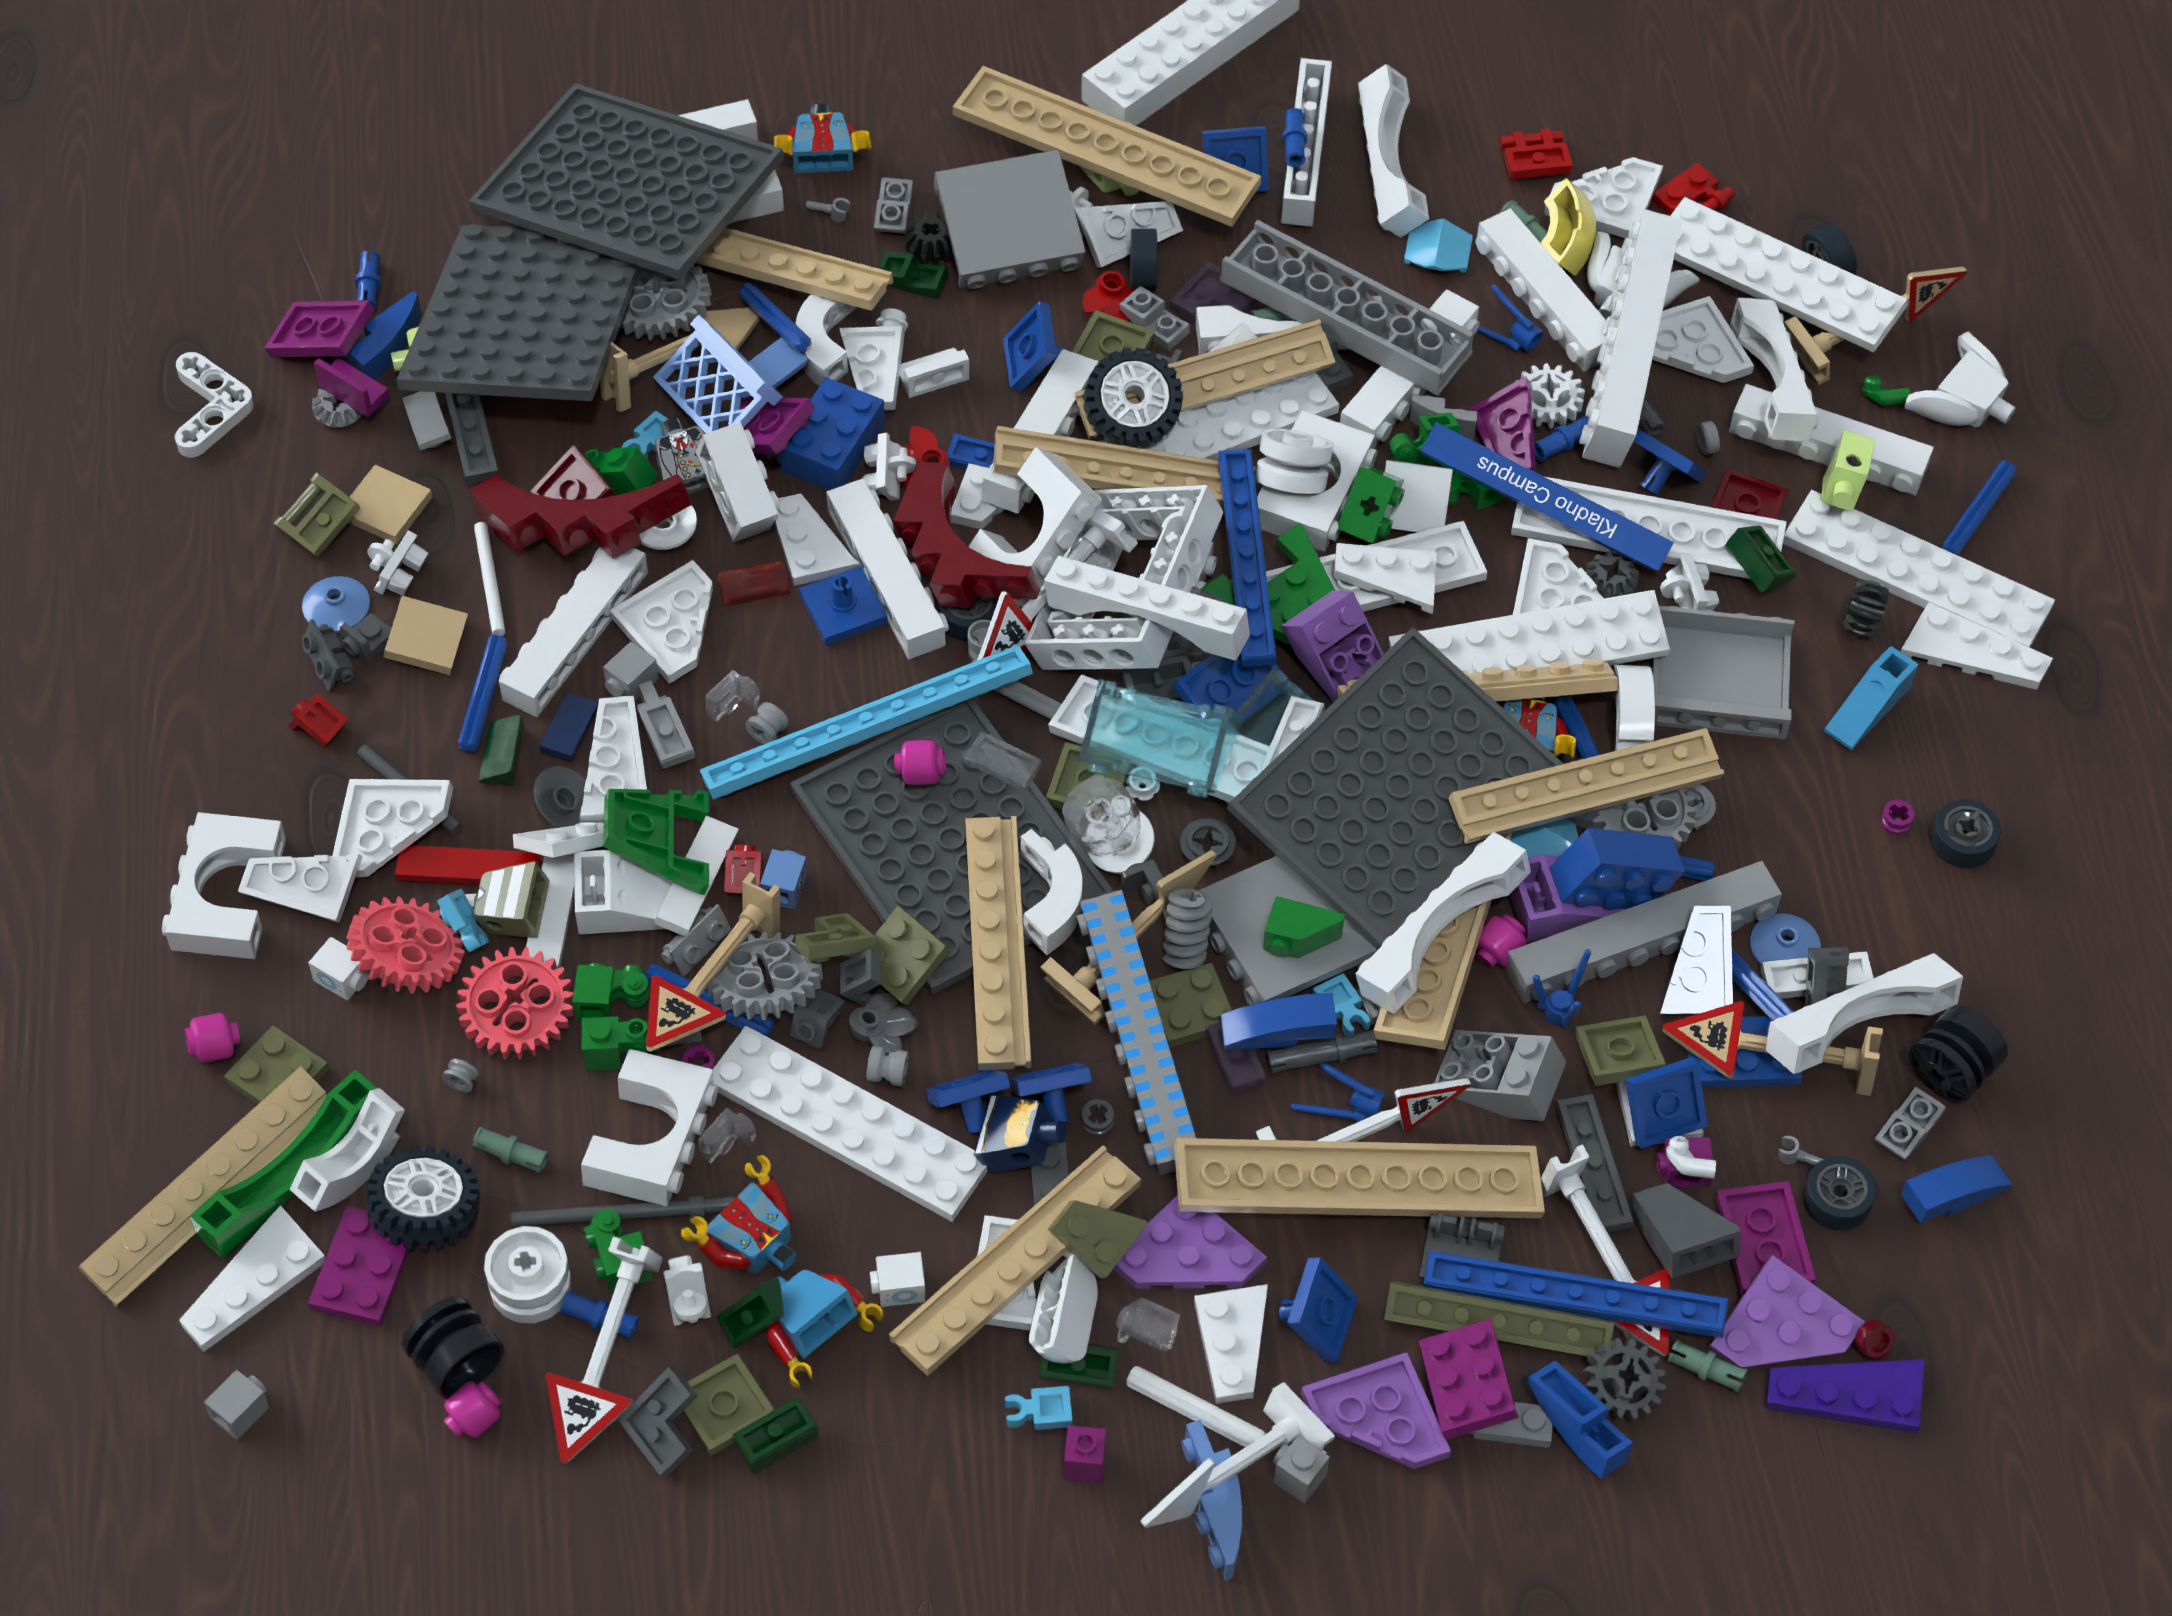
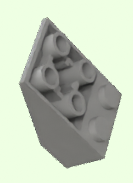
M1455 1030L1434 1083L1468 1078L1471 1086L1455 1097V1099L1511 1119L1544 1121L1565 1068L1566 1060L1552 1036Z

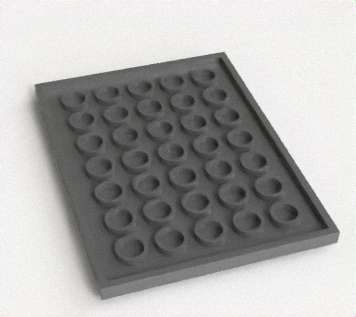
M575 83L471 197L469 204L473 211L681 280L782 162L784 153L780 147Z
M477 224L462 225L396 379L398 390L593 401L611 351V342L614 343L641 266L527 228L480 226Z
M1412 627L1229 802L1226 809L1337 912L1344 913L1345 919L1379 950L1385 939L1392 936L1405 923L1406 918L1412 912H1416L1428 899L1430 893L1434 889L1439 888L1450 877L1454 868L1461 865L1473 853L1475 847L1480 842L1486 840L1465 844L1464 833L1459 828L1448 799L1450 794L1562 765L1563 763L1421 633Z
M973 698L929 714L922 719L914 720L790 782L791 792L881 922L884 923L894 909L900 906L951 949L925 982L932 995L973 974L965 818L1000 817L1001 820L1011 819V816H1016L1023 921L1024 913L1043 900L1050 890L1047 881L1021 856V836L1030 829L1040 837L1047 838L1055 851L1064 844L1071 849L1082 873V901L1114 892ZM932 739L937 742L939 747H944L946 774L940 775V779L936 784L907 785L903 780L902 774L895 773L894 755L895 753H901V748L905 741ZM1023 932L1024 947L1033 943V941Z

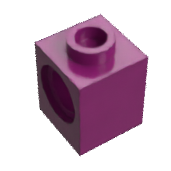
M1710 1137L1686 1138L1689 1142L1688 1150L1695 1158L1713 1160ZM1666 1139L1662 1153H1657L1656 1159L1658 1175H1664L1665 1183L1675 1188L1709 1187L1711 1178L1683 1175L1667 1158L1666 1148L1669 1146L1670 1139Z
M1068 1425L1064 1456V1480L1102 1483L1106 1429Z

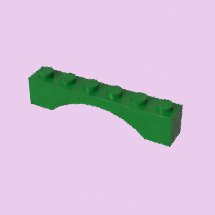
M357 1070L351 1072L327 1094L307 1126L274 1160L246 1180L230 1188L218 1191L190 1216L197 1237L222 1259L226 1257L266 1221L279 1206H282L294 1195L289 1189L303 1160L320 1156L335 1147L352 1128L369 1092L378 1088Z

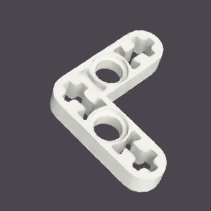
M188 352L181 355L176 361L179 379L210 401V403L181 426L175 434L180 454L193 458L203 454L250 414L254 408L251 390L201 354ZM214 380L223 382V385L217 389L206 387L209 382ZM214 416L223 418V421L218 425L206 423L209 418Z

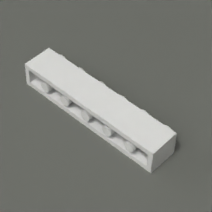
M1301 58L1295 108L1301 109L1303 114L1305 113L1304 129L1308 134V140L1305 145V163L1300 167L1287 165L1281 219L1283 224L1313 227L1332 61Z
M1511 208L1480 222L1476 238V246L1482 255H1486L1494 265L1496 272L1509 282L1515 295L1525 301L1530 307L1532 315L1536 319L1541 320L1548 329L1550 336L1557 340L1566 350L1569 359L1572 362H1576L1584 372L1601 364L1597 360L1600 348L1607 336L1603 335L1606 324L1605 318Z
M1447 289L1430 308V310L1474 332V335L1478 330L1480 324L1477 321L1479 306ZM1423 319L1427 327L1437 331L1436 325L1431 320ZM1450 333L1454 341L1462 345L1464 342L1462 337L1458 334ZM1380 366L1341 412L1340 423L1375 435V448L1380 441L1384 442L1389 437L1396 421H1402L1406 417L1412 404L1413 395L1423 396L1426 389Z
M1062 349L1014 428L1070 437L1075 426V419L1080 415L1074 394L1085 389L1088 378L1095 366L1098 365V361ZM993 463L983 477L982 501L1018 514L1024 503H1030L1035 492L1019 476L994 473Z
M1748 384L1745 385L1733 412L1729 429L1730 433L1827 466L1831 461L1843 430L1875 439L1866 480L1895 488L1901 492L1917 494L1927 470L1933 446L1817 407L1815 409L1819 411V423L1817 428L1813 429L1809 442L1773 440L1770 438L1764 421L1772 392ZM1855 457L1846 458L1849 465L1855 466Z
M864 479L827 491L828 513L850 554L858 562V567H862L887 614L888 623L908 660L946 646L945 632L949 630L947 620L944 614L937 613L934 607V597L929 587L924 588L920 582L921 575L915 562L910 563L906 557L907 549L902 538L896 539L890 516L887 513L883 514L880 510V501L874 489L869 490Z
M601 547L595 552L592 563L585 571H581L577 575L574 586L567 595L564 594L559 598L553 613L548 619L545 618L541 621L537 633L529 643L526 642L521 647L514 663L510 667H506L501 673L499 685L504 702L535 717L539 716L612 621L610 609L629 599L648 574L646 554L632 548L615 559L611 558Z

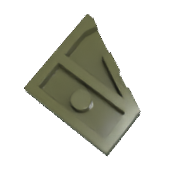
M1072 1200L1068 1202L1049 1226L1048 1230L1101 1279L1107 1278L1148 1225V1222L1144 1219Z

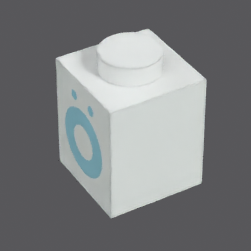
M330 937L308 962L314 982L348 1001L356 991H360L366 985L370 974L368 970L359 971L360 961H351L350 959L352 951L347 950L346 945Z
M921 1252L876 1257L877 1271H870L872 1294L879 1293L881 1307L925 1302V1283Z

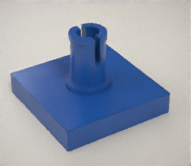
M1265 126L1202 131L1203 153L1260 175L1261 185L1256 192L1269 191L1267 133Z
M1038 301L1003 338L1010 389L1022 392L1048 364H1054L1062 349L1067 350L1064 347L1056 346L1049 304Z
M1639 429L1637 431L1634 442L1654 454L1656 459L1643 482L1640 483L1641 486L1659 495V491L1673 470L1677 471V469L1696 481L1702 482L1708 473L1706 470Z
M861 566L799 588V596L825 646L888 623L887 614Z
M1693 1057L1625 1079L1635 1143L1641 1149L1675 1136H1681L1708 1127L1699 1064Z
M1079 1062L1008 1077L1010 1090L1018 1096L1041 1093L1043 1105L1054 1118V1121L1063 1122L1068 1121L1063 1088L1092 1082L1089 1067Z
M988 1070L929 1087L925 1091L928 1102L940 1108L960 1102L968 1133H975L981 1130L985 1115L981 1096L1009 1088L1010 1084L1007 1073L999 1070Z
M1308 1258L1295 1300L1284 1299L1281 1303L1284 1307H1280L1279 1315L1281 1320L1287 1323L1325 1362H1338L1358 1296L1321 1258Z

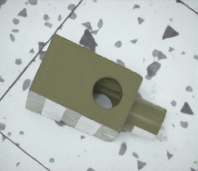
M528 862L484 873L481 877L478 893L465 894L474 910V917L487 933L538 938L550 880L536 862Z

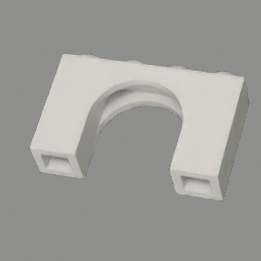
M748 99L678 115L758 141L757 122ZM775 170L730 223L784 211L782 187Z
M1301 410L1292 430L1319 435L1334 443L1330 463L1322 466L1335 476L1337 483L1329 490L1313 495L1281 491L1263 485L1257 496L1261 530L1281 536L1300 523L1304 527L1313 547L1325 552L1330 540L1336 541L1339 536L1338 523L1360 466L1370 465L1373 467L1378 450L1374 449L1375 435Z
M1035 447L1017 474L1039 496L1043 505V525L1035 542L1026 550L1018 553L1001 535L980 529L968 547L985 557L1007 564L1031 566L1041 588L1058 555L1062 557L1065 555L1086 522L1094 514L1102 498L1057 454ZM1014 599L1017 605L1022 607L1030 600Z
M197 813L195 824L190 825L188 828L186 855H181L178 871L180 878L178 885L174 884L171 889L170 903L172 907L170 915H165L162 922V934L167 937L171 950L255 959L263 930L258 911L216 906L205 901L200 895L206 881L221 869L238 865L247 866L249 858L282 857L286 838L281 821Z
M629 1049L618 1075L619 1099L663 1110L673 1118L676 1124L666 1137L646 1145H632L593 1135L581 1163L583 1186L668 1206L672 1194H678L683 1182V1172L681 1171L684 1164L689 1165L692 1161L695 1151L694 1139L696 1135L701 1136L704 1131L707 1119L705 1112L707 1107H713L716 1101L718 1085L713 1084V1069Z

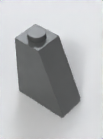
M1664 1183L1633 1194V1221L1672 1279L1740 1257L1741 1230L1739 1227L1670 1184Z

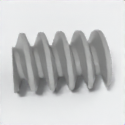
M1176 888L1168 893L1170 903L1167 905V913L1170 915L1165 920L1168 927L1164 930L1166 940L1163 942V950L1167 953L1164 954L1162 959L1173 967L1192 969L1204 964L1207 959V937L1210 933L1209 924L1211 922L1210 912L1213 907L1212 900L1201 891L1190 888Z

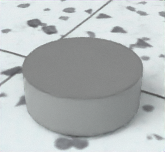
M1712 421L1698 423L1696 427V441L1704 455L1717 453L1720 449L1719 434Z

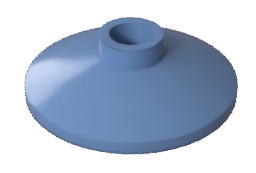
M335 576L315 583L306 592L302 602V610L308 623L310 619H314L317 626L327 624L328 627L334 629L335 633H341L340 626L344 623L354 628L367 617L371 602L367 589L360 582L349 577Z
M1783 913L1774 914L1767 920L1759 921L1754 926L1749 940L1751 954L1760 966L1762 962L1807 958L1808 948H1821L1817 932L1807 921L1795 915ZM1782 937H1788L1792 941H1786Z

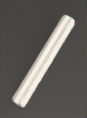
M1134 1366L1127 1377L1126 1384L1128 1387L1194 1421L1201 1420L1203 1426L1244 1447L1265 1435L1263 1430L1139 1366Z

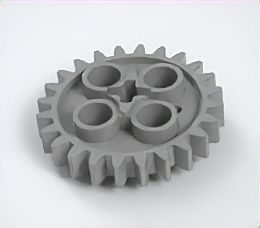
M693 265L680 280L641 267L619 328L623 327L626 335L634 331L636 339L647 334L649 341H652L655 334H659L660 338L665 340L666 333L671 332L673 336L677 337L678 329L680 328L687 332L690 331L688 323L692 322L698 315H707L706 307L711 306L710 296H712L707 274H703L701 266L694 268Z
M1689 786L1585 813L1584 819L1593 820L1590 828L1671 836L1678 851L1681 843L1687 842L1696 823L1694 818L1697 808L1692 807L1695 796L1687 795Z
M763 932L761 937L756 939L752 934H749L748 941L742 942L708 985V995L712 996L713 1004H721V1009L725 1012L732 1009L734 1017L745 1012L747 1020H751L755 1014H760L761 1019L766 1020L768 1013H773L777 1018H780L781 1010L785 1009L790 1013H794L795 1004L805 1007L806 998L814 999L816 997L815 990L821 989L820 980L823 979L821 962L810 961L796 949L794 935L782 939L781 932H777L773 938H768V934ZM757 958H760L763 963L766 981L770 985L771 993H768L766 990L761 967L758 966Z

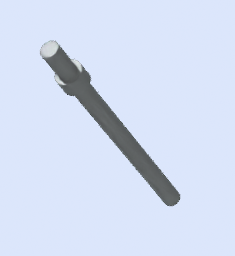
M704 1195L689 1196V1200L669 1201L668 1206L655 1203H636L511 1212L512 1227L591 1222L597 1212L606 1209L618 1213L620 1219L690 1215V1218L695 1216L705 1218L706 1214L721 1213L734 1200V1197L705 1199Z

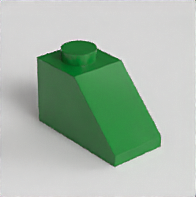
M1276 896L1264 933L1263 950L1270 951L1279 957L1289 956L1298 959L1341 939L1345 914Z

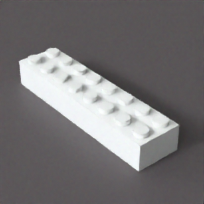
M1188 0L1083 73L1081 100L1096 111L1127 123L1130 122L1136 126L1299 10L1300 0Z
M1644 209L1640 220H1633L1629 237H1626L1621 250V256L1624 257L1623 264L1620 263L1615 277L1618 287L1617 290H1614L1609 309H1612L1611 317H1608L1603 335L1607 336L1600 348L1597 360L1601 365L1600 369L1595 373L1591 389L1595 390L1594 397L1590 398L1585 415L1589 417L1588 424L1584 425L1580 437V444L1585 445L1582 458L1620 468L1636 437L1682 219Z

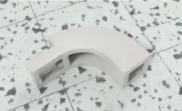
M811 294L798 312L796 325L811 339V345L803 353L808 357V364L802 369L813 382L820 386L825 377L838 381L848 372L847 351L833 342L827 336V333L833 326L855 310L856 306L826 298L823 299Z
M1614 665V676L1618 677V691H1612V699L1616 703L1615 751L1654 741L1655 695L1653 674L1649 666Z
M1030 829L1021 836V856L1047 881L1050 890L1043 900L1024 913L1023 932L1048 955L1065 942L1078 923L1076 915H1080L1082 909L1080 902L1082 901V873L1075 855L1066 844L1055 851L1047 838L1040 837Z
M380 1088L371 1090L347 1135L328 1152L303 1160L289 1190L315 1212L331 1207L350 1196L369 1179L378 1163L383 1164V1159L395 1147L400 1138L395 1130L405 1109Z

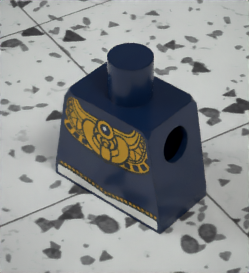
M991 1094L974 1155L982 1165L987 1166L989 1173L1040 1165L1045 1159L1049 1143L1064 1142L1066 1127L1063 1121H1054V1118L1043 1104L1037 1100Z

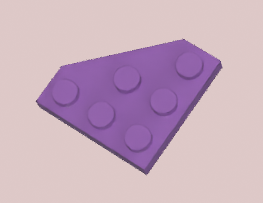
M1177 1195L1148 1222V1225L1117 1263L1114 1270L1135 1289H1151L1153 1285H1173L1174 1289L1204 1288V1285H1226V1288H1242L1267 1264V1256L1215 1212H1179Z
M1772 1255L1768 1258L1725 1321L1723 1338L1714 1337L1708 1348L1727 1362L1742 1369L1805 1360L1807 1358L1840 1355L1846 1352L1865 1321Z
M1407 1352L1301 1387V1396L1305 1405L1338 1437L1413 1469L1450 1457L1451 1450L1442 1434L1441 1427Z

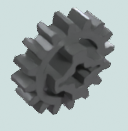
M1615 1338L1611 1341L1610 1346L1603 1343L1597 1348L1599 1354L1592 1353L1587 1358L1593 1366H1587L1582 1371L1583 1375L1590 1377V1381L1583 1386L1588 1390H1592L1593 1394L1613 1412V1421L1616 1422L1624 1414L1628 1422H1633L1637 1419L1638 1414L1645 1417L1651 1413L1650 1406L1656 1407L1661 1402L1656 1394L1666 1390V1386L1658 1382V1379L1666 1374L1665 1370H1656L1654 1366L1660 1358L1658 1356L1649 1358L1646 1355L1649 1349L1648 1345H1644L1639 1350L1636 1349L1635 1339L1632 1338L1624 1346L1620 1338ZM1619 1356L1615 1366H1604L1608 1359ZM1621 1373L1624 1374L1623 1378L1619 1377ZM1625 1381L1629 1383L1627 1387L1624 1385ZM1633 1394H1644L1639 1402L1629 1404Z

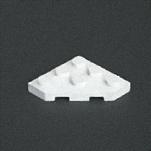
M1632 157L1623 160L1620 166L1608 170L1606 167L1585 173L1582 179L1573 181L1572 183L1587 195L1592 204L1596 218V230L1628 238L1633 220L1639 221L1644 209H1648L1653 192L1661 177L1663 166ZM1563 181L1554 184L1551 194ZM1545 205L1544 214L1550 216L1549 209Z
M1710 296L1662 311L1652 360L1721 383L1752 374L1754 368L1752 361Z
M1528 538L1513 615L1604 598L1597 591V585L1582 568L1578 569L1568 558L1569 553L1561 544Z
M692 560L610 609L611 619L634 644L656 659L658 672L669 684L698 665L713 592V583Z
M349 779L332 856H346V854L359 853L363 857L356 877H368L447 818L453 792V785L450 780Z

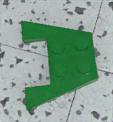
M1300 523L1279 536L1276 542V546L1294 565L1267 582L1274 637L1288 645L1291 644L1281 625L1329 592L1335 591L1304 527ZM1224 574L1200 589L1199 596L1235 606L1233 584Z
M608 789L604 798L603 847L698 894L705 895L709 887V863L674 855V815L703 822L709 814V792L696 790L695 795H682L681 790H669L667 795L651 794L650 789Z

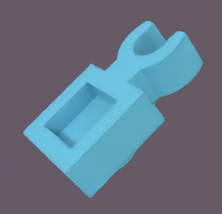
M654 411L633 430L634 438L627 440L622 447H638L646 459H648V453L651 450L655 452V440L664 436L661 424L668 420V418Z
M462 889L449 893L437 900L442 919L447 925L452 927L454 932L459 930L463 944L469 953L489 942L485 932L477 925L474 910Z
M1344 973L1313 988L1312 994L1333 993L1336 1020L1339 1018L1342 1020V1031L1345 1036L1354 1035V1028L1351 1025L1353 1022L1360 1023L1365 1031L1369 1029L1370 1018L1368 1014L1358 1009L1362 1006V999Z
M1069 1386L1031 1389V1399L1026 1400L1020 1395L1005 1397V1408L1015 1407L1020 1410L1016 1415H1007L1008 1427H1020L1028 1420H1033L1034 1430L1068 1428V1425L1072 1426Z

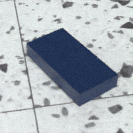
M567 692L539 745L540 752L572 762L597 715L599 702Z

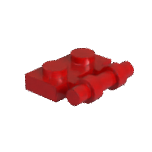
M1549 128L1539 129L1538 133L1523 134L1522 131L1512 132L1511 136L1500 137V148L1505 149L1504 159L1510 180L1571 174L1573 164L1567 143L1563 142L1562 130L1550 131Z
M1697 162L1653 192L1651 201L1671 216L1684 197L1697 203L1703 200L1705 202L1701 205L1719 211L1728 205V201L1735 196V193L1729 186L1723 190H1717L1719 180Z

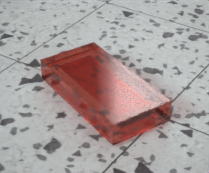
M783 561L717 573L724 606L790 594V586Z

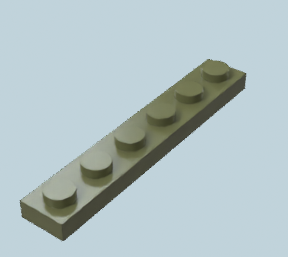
M1395 1281L1390 1282L1384 1318L1387 1321L1443 1331H1452L1491 1319L1499 1341L1588 1357L1592 1353L1599 1354L1597 1348L1603 1343L1610 1346L1615 1324L1614 1320Z

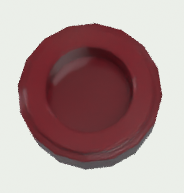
M1869 1320L1859 1328L1852 1342L1867 1357L1881 1359L1892 1350L1895 1335L1892 1328L1884 1322Z

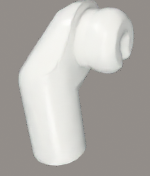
M1675 1136L1670 1139L1669 1146L1666 1148L1667 1158L1681 1174L1714 1179L1716 1171L1715 1160L1695 1158L1688 1150L1689 1142L1684 1137Z

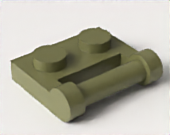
M315 473L309 480L311 484L283 517L278 516L273 524L281 532L318 558L361 507L324 477ZM321 492H324L325 494L314 505V507L309 511V513L303 518V520L297 525V527H294V523L300 518V516L305 512V510L311 505V503L317 498V496Z

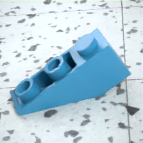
M1890 646L1869 668L1825 727L1824 732L1852 751L1911 689L1919 664Z

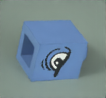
M771 850L760 888L769 891L773 885L780 887V907L796 910L807 878L806 856L799 855L790 850Z

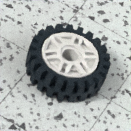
M1123 348L1122 352L1119 353L1116 350L1110 353L1109 357L1106 358L1105 356L1100 360L1091 372L1084 392V410L1088 414L1087 420L1089 424L1094 425V431L1098 435H1104V440L1108 443L1114 441L1116 445H1127L1135 448L1142 446V448H1146L1153 442L1156 444L1164 436H1167L1177 422L1182 408V384L1180 378H1176L1177 372L1173 366L1169 368L1167 366L1168 361L1163 357L1158 359L1156 357L1157 353L1150 351L1149 354L1144 353L1143 348H1137L1135 351H1131V348ZM1134 393L1140 397L1141 402L1138 404L1130 403L1125 395Z
M419 1146L411 1147L410 1154H407L404 1149L396 1151L395 1158L389 1154L383 1159V1164L378 1163L374 1168V1173H371L367 1189L368 1218L371 1219L372 1227L374 1229L378 1228V1234L384 1239L389 1236L390 1243L396 1246L402 1240L404 1248L411 1250L414 1243L419 1244V1250H428V1244L430 1243L433 1244L435 1249L443 1248L444 1240L449 1245L457 1242V1235L463 1238L467 1234L468 1228H472L475 1223L479 1202L477 1176L475 1172L471 1173V1166L467 1162L462 1164L460 1156L455 1154L449 1159L448 1150L441 1148L438 1154H434V1147L426 1146L424 1153H420Z

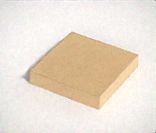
M374 465L350 496L361 508L348 523L397 544L433 498L431 489Z
M402 596L386 644L384 658L450 675L468 613Z

